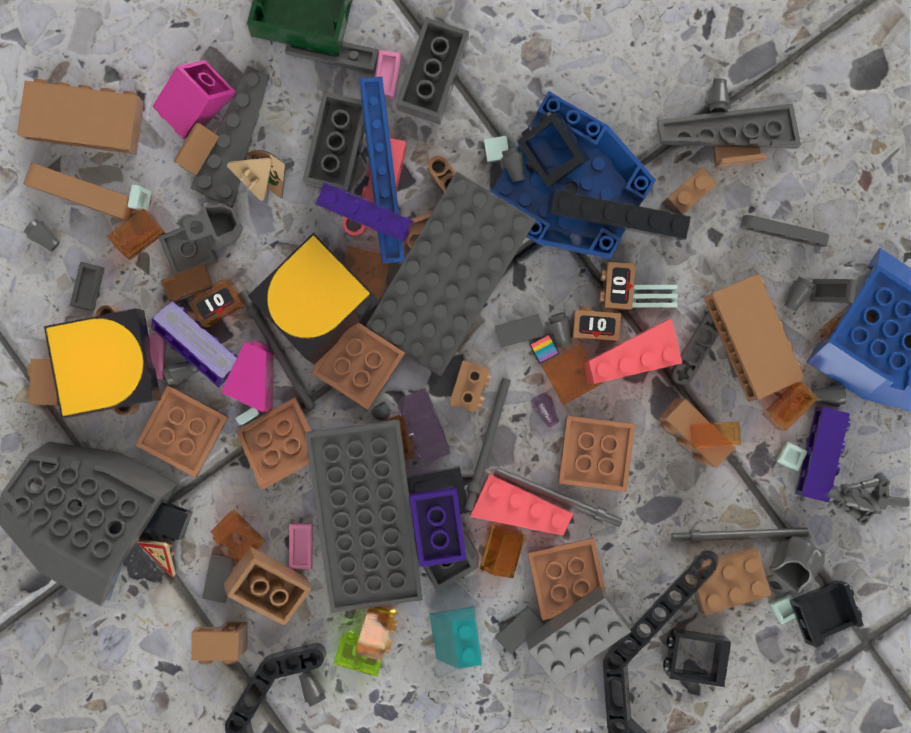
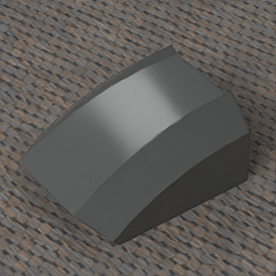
M463 530L467 560L423 567L436 591L479 567V554L465 530Z

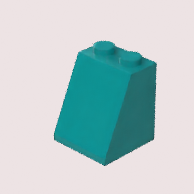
M474 607L429 614L437 660L458 669L482 665Z

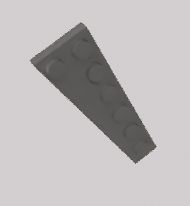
M247 66L236 89V93L216 132L219 138L191 186L192 190L231 208L235 204L241 181L227 167V164L232 161L246 160V153H248V149L251 146L254 127L258 121L259 110L262 106L269 81L267 74Z
M793 103L660 119L657 122L659 140L662 145L798 149L801 146Z

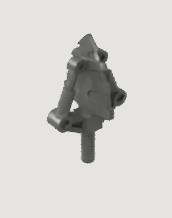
M881 472L877 473L873 479L860 481V484L845 483L841 484L840 487L835 486L827 495L834 499L833 503L837 508H844L861 525L867 524L875 514H881L882 509L885 510L888 505L908 507L910 504L908 498L890 496V480ZM875 487V490L871 493L866 490V488Z

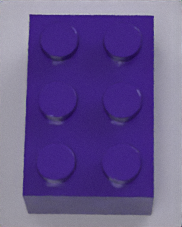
M451 487L409 494L419 566L424 567L467 560L457 489Z

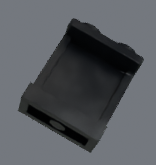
M835 580L789 600L806 644L818 647L824 644L823 639L851 626L861 627L864 625L861 619V610L856 606L853 598L854 591L847 582Z

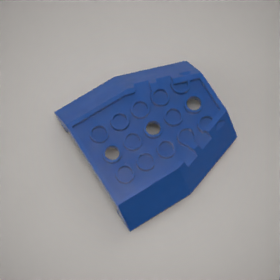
M548 91L530 126L535 128L541 123L539 119L549 112L552 114L560 113L590 160L554 186L547 187L537 171L530 172L527 170L526 163L530 160L520 147V151L523 152L525 179L512 183L505 167L490 192L536 219L526 236L535 243L610 259L620 243L625 230L547 215L551 192L554 190L565 191V185L573 183L577 186V193L575 194L640 206L656 179L607 124ZM554 124L529 141L549 173H552L574 157V154Z
M879 248L867 266L871 272L855 295L854 303L849 304L826 342L818 343L806 362L862 399L911 411V347H906L904 343L905 337L907 335L911 336V268ZM869 310H872L876 315L872 323L866 319V313Z

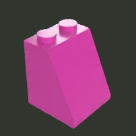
M206 60L177 66L152 107L159 113L161 118L172 126L178 135L185 139L195 123H200L205 127L235 95L236 91Z
M255 340L252 343L244 342L221 393L261 412L272 411L274 353L269 351L270 346Z

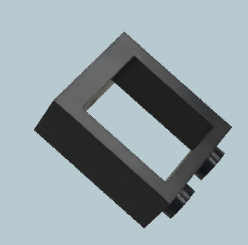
M551 112L539 119L541 123L535 128L530 126L521 133L523 137L517 140L547 187L554 186L590 160L561 114H552ZM554 124L574 154V157L552 173H549L529 141Z
M460 466L407 477L409 494L416 493L414 483L452 475L454 487L457 489L460 514L469 513V510L464 509L467 498Z
M672 628V632L668 634L666 642L667 648H669L668 657H665L663 661V670L667 676L674 680L725 687L731 641L726 636ZM680 638L715 643L711 674L675 669Z

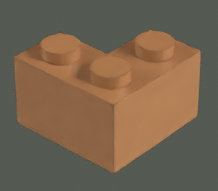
M225 622L221 627H196L191 632V661H198L199 664H210L213 661H222V664L236 663L247 650L248 622Z

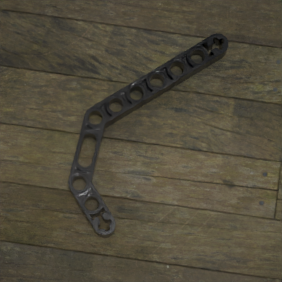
M706 550L701 552L630 628L631 632L618 640L604 657L603 674L608 733H647L631 718L628 663L715 572L719 559L713 551ZM710 559L712 561L711 564L707 565L701 572L699 568L704 560ZM686 575H694L698 582L696 584H689L686 581ZM670 592H679L682 599L679 601L673 600ZM655 608L664 609L666 616L659 617L655 613ZM640 624L648 625L651 632L644 633L640 629ZM625 641H632L635 644V649H629L625 645ZM610 657H617L620 660V664H613ZM613 679L620 681L622 685L623 706H617L613 702ZM614 722H621L625 728L619 729Z
M312 643L267 655L225 722L226 733H253L251 719L275 679L319 668L326 657L325 647L320 643ZM312 652H314L315 655H319L318 660H316L314 656L310 657ZM287 658H296L298 665H290ZM266 663H273L276 670L269 671L266 668ZM259 682L263 685L264 692L257 704L249 707L245 704L244 698L252 684ZM232 719H239L242 722V726H236Z

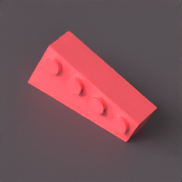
M672 318L664 320L583 362L588 385L681 364L682 360Z
M488 473L481 492L478 494L473 511H470V517L558 535H564L573 516L570 511Z

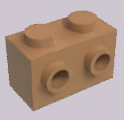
M462 361L450 405L476 412L477 408L481 409L485 398L484 395H481L483 386L488 387L492 375L488 373L489 368Z

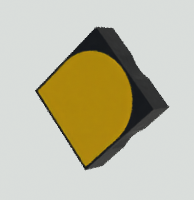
M314 232L248 295L252 302L301 355L314 365L339 341L349 328L357 324L380 302Z
M134 308L44 326L61 419L161 400L156 370L150 356V338L144 310Z

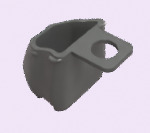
M204 203L198 215L182 221L183 228L190 241L206 237L209 247L213 251L233 245L243 231V226L237 219V212L223 203L214 206ZM193 221L200 222L203 230L200 234H194L190 231L189 225Z
M792 536L789 540H783L778 545L772 564L769 566V571L772 575L766 577L770 590L776 594H782L789 590L795 593H802L804 587L811 583L824 567V553L816 548L812 542L801 537ZM770 581L778 582L782 588L774 587Z

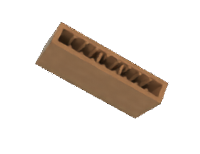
M34 79L33 82L25 81L17 135L26 140L137 155L144 101L137 96V93L132 91H123L122 94L115 93V90L109 88H101V91L93 90L92 87L87 85H79L78 88L70 87V84L65 82H56L55 85L48 84V81L42 79Z
M759 274L703 297L748 401L760 400L805 379L802 374V367L797 362L793 353V346L785 335L783 323L778 319L775 305L766 291V284Z

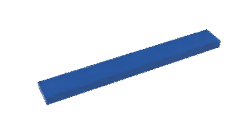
M359 78L374 204L399 214L383 78ZM378 231L381 264L404 262L403 242Z

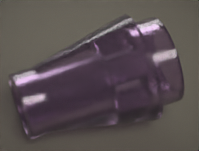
M547 392L541 393L531 400L532 408L546 423L547 427H552L560 422L552 397L548 396Z

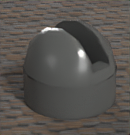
M386 401L370 411L377 420L382 421L389 418L391 410Z

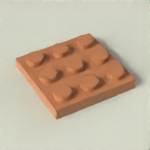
M357 323L341 336L339 341L318 361L311 373L369 410L404 357L405 352L362 324Z
M167 385L161 400L158 401L135 446L191 476L197 477L229 416Z
M296 398L236 430L258 485L262 489L269 487L309 464L305 432L312 430Z
M566 415L558 483L627 492L635 424Z
M594 538L527 552L542 620L554 618L599 586L606 593Z

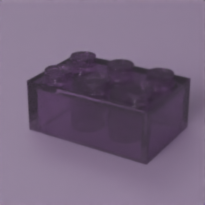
M427 388L399 398L400 403L397 404L401 417L406 416L409 423L405 427L410 439L414 437L417 445L414 447V451L418 460L423 459L425 464L451 454Z

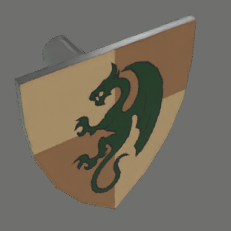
M253 150L246 153L248 160L272 159L267 187L282 199L285 172L294 166V161L291 158L283 161L274 154L264 150Z

